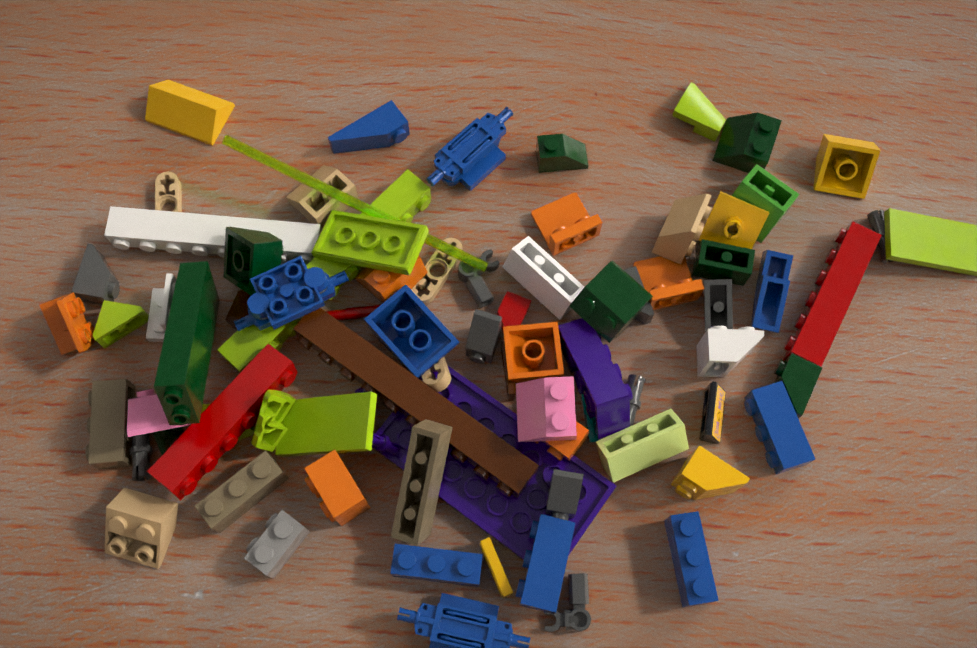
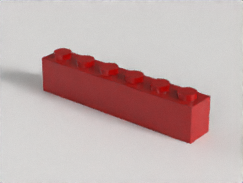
M854 221L846 229H840L834 240L838 245L836 249L832 248L825 259V263L828 266L825 271H820L814 284L818 285L815 292H810L804 305L808 308L805 314L801 313L795 322L794 327L797 328L795 336L790 335L783 349L787 352L783 360H786L793 353L822 367L882 236L881 234Z
M267 344L203 411L200 423L191 424L147 472L180 501L185 496L191 494L197 487L198 481L216 467L219 458L236 445L242 433L254 426L258 419L266 391H282L294 382L298 372L293 361Z

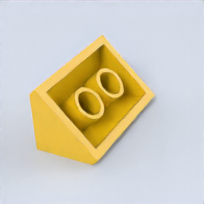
M165 80L149 85L145 120L146 122L213 146L235 105L232 102L185 85Z

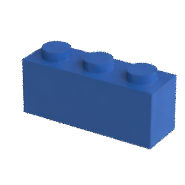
M783 381L751 390L744 397L746 412L749 416L753 417L756 425V436L760 442H763L767 451L765 454L767 463L770 468H774L776 474L805 466L815 460V456Z
M699 511L670 515L664 520L682 608L719 601Z
M543 514L540 515L539 521L533 520L529 538L534 539L532 551L526 549L522 567L528 568L525 580L519 579L515 596L521 598L520 606L551 614L556 613L575 522Z
M395 544L390 574L393 577L479 587L483 554Z

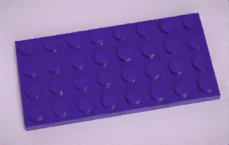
M448 366L451 382L446 389L438 393L534 461L539 467L518 498L514 495L507 497L496 488L498 485L490 478L487 480L482 479L473 471L475 468L467 461L461 463L450 454L452 450L448 448L438 497L524 561L526 549L532 551L534 539L529 538L533 520L539 521L541 514L551 516L545 514L553 470L584 474L576 515L573 519L568 518V521L575 522L570 554L617 485L575 455L569 461L564 457L560 461L547 452L549 446L542 441H539L538 444L535 442H518L517 414ZM436 371V372H433V373L435 374V377H436V379H437V378H438L437 375H438L439 373ZM398 411L396 414L392 412L375 434L386 435L390 438V441L400 445L398 447L400 450L396 455L386 451L377 452L404 471L412 427L405 421L406 416Z

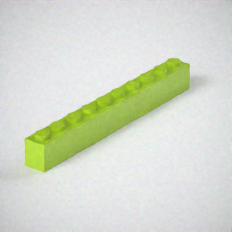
M407 169L360 215L411 223L413 217L419 211H424L431 202L430 187ZM313 258L306 265L307 269L312 267L321 268L329 277L344 270L349 279L348 282L357 276L361 266ZM344 283L334 287L335 296L339 293L340 287ZM303 316L276 329L270 326L260 331L253 324L243 330H237L217 350L240 373L267 344L280 351L282 343L289 337L296 335L293 328Z

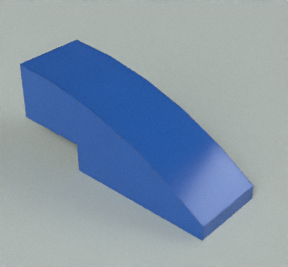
M771 250L763 251L755 290L751 327L779 333L790 285L788 278L794 255Z

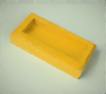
M490 537L481 540L479 543L480 549L499 594L504 599L513 594L512 588Z

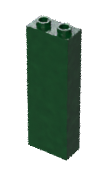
M208 261L180 263L154 382V389L169 425L200 423L220 302Z

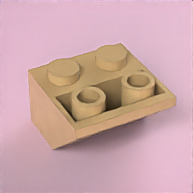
M325 165L286 197L287 201L312 224H320L322 229L332 210L345 212L359 200L355 185L338 169Z
M702 194L675 200L652 253L678 264L682 263L685 255L690 257L697 243L695 241L699 240L704 228V223H701V221L706 222L712 207L707 205L712 195Z
M124 487L106 507L105 553L159 569L177 525L178 503Z

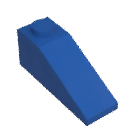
M391 100L328 137V141L334 154L390 147L395 143H401L410 135L409 124Z

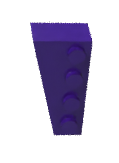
M583 318L558 325L561 350L570 372H574V379L579 394L584 395L589 418L595 417V433L598 440L630 427L632 391L628 383H623L621 370L617 363L613 364L611 361L610 349L607 344H602L601 335Z

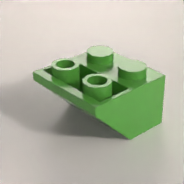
M758 164L755 165L732 194L735 198L769 212L757 238L759 243L763 242L800 195Z

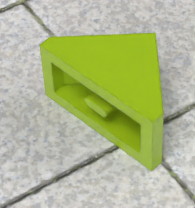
M104 300L94 329L93 338L102 347L107 348L146 324L149 314L141 306Z

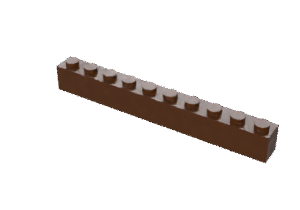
M319 308L304 315L293 328L298 337L296 341L307 350H310L312 347L319 353L317 356L329 366L332 363L340 368L339 373L347 380L352 382L355 379L361 383V389L364 392L376 393L378 397L384 400L383 405L394 414L399 411L406 416L405 421L411 427L425 419L453 427L448 447L452 450L450 454L461 463L467 461L475 467L473 471L482 479L487 480L490 478L498 484L496 488L507 497L514 495L518 498L538 471V464L323 309Z

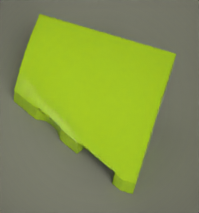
M692 82L684 92L672 115L695 126L693 132L714 142L726 122L723 115Z
M277 390L266 391L251 440V444L254 447L270 452L275 450L288 430L282 424V421L296 401L290 394Z

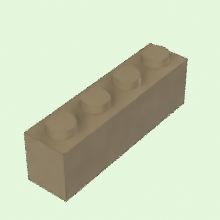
M427 419L412 427L391 533L392 538L418 546L431 535L453 427Z

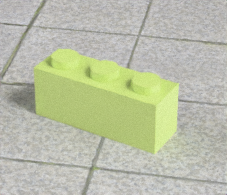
M672 409L596 441L601 465L613 483L689 449L685 424Z

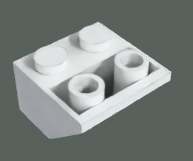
M726 326L708 328L696 346L697 376L725 377L760 342L764 337V330H755L754 327L748 326L740 327L738 330L727 329Z

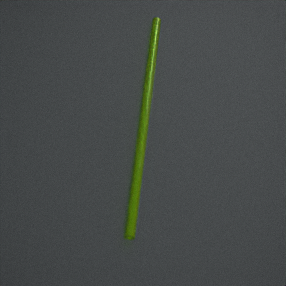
M226 135L222 141L223 145L368 216L402 221L229 135ZM429 233L425 239V244L482 272H485L489 264Z

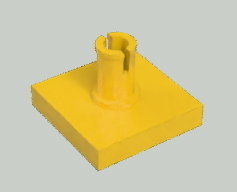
M720 191L704 225L699 241L704 239L752 249L769 212Z

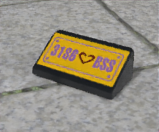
M714 381L705 389L699 439L700 441L719 444L721 442L726 392Z

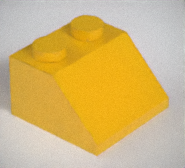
M823 134L816 157L813 189L865 199L881 150L874 142Z
M699 445L687 457L671 485L676 488L675 491L683 498L699 500L734 493L747 484L750 478Z

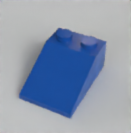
M406 284L364 319L369 329L380 342L417 378L421 377L459 344L455 336Z

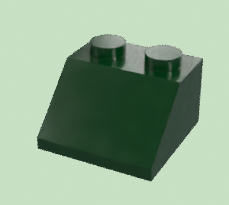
M758 112L727 118L712 161L747 173L756 164L765 169L782 120Z
M226 227L223 277L249 295L255 294L256 291L250 279L281 265L284 251L283 240L269 232Z
M612 260L582 289L569 307L610 343L626 329L653 296Z

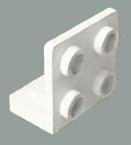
M172 273L166 274L164 288H153L146 333V339L149 342H163L177 280Z

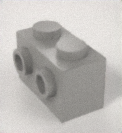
M283 510L269 518L265 525L267 529L260 538L255 537L246 549L248 553L244 557L258 570L273 579L310 533L307 528Z

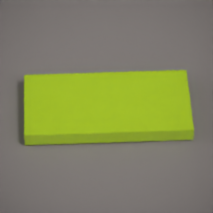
M892 208L884 212L887 260L977 276V225Z
M332 210L311 253L314 258L410 275L429 230L427 225Z
M362 392L296 399L282 421V424L288 430L277 445L275 455L281 457L328 454L333 450H336L337 453L372 451L377 394Z

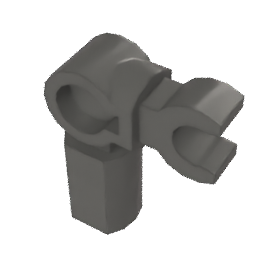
M492 249L484 251L480 258L463 259L458 267V278L462 282L467 283L466 286L479 308L490 305L494 301L492 293L482 276H480L484 273L483 271L492 272L499 267L500 262L498 260L493 263L487 261L493 255Z
M568 574L569 605H573L574 609H565V613L556 611L555 614H552L556 617V623L553 626H545L546 631L554 632L560 627H565L566 631H584L589 627L591 616L585 610V605L589 604L588 574Z

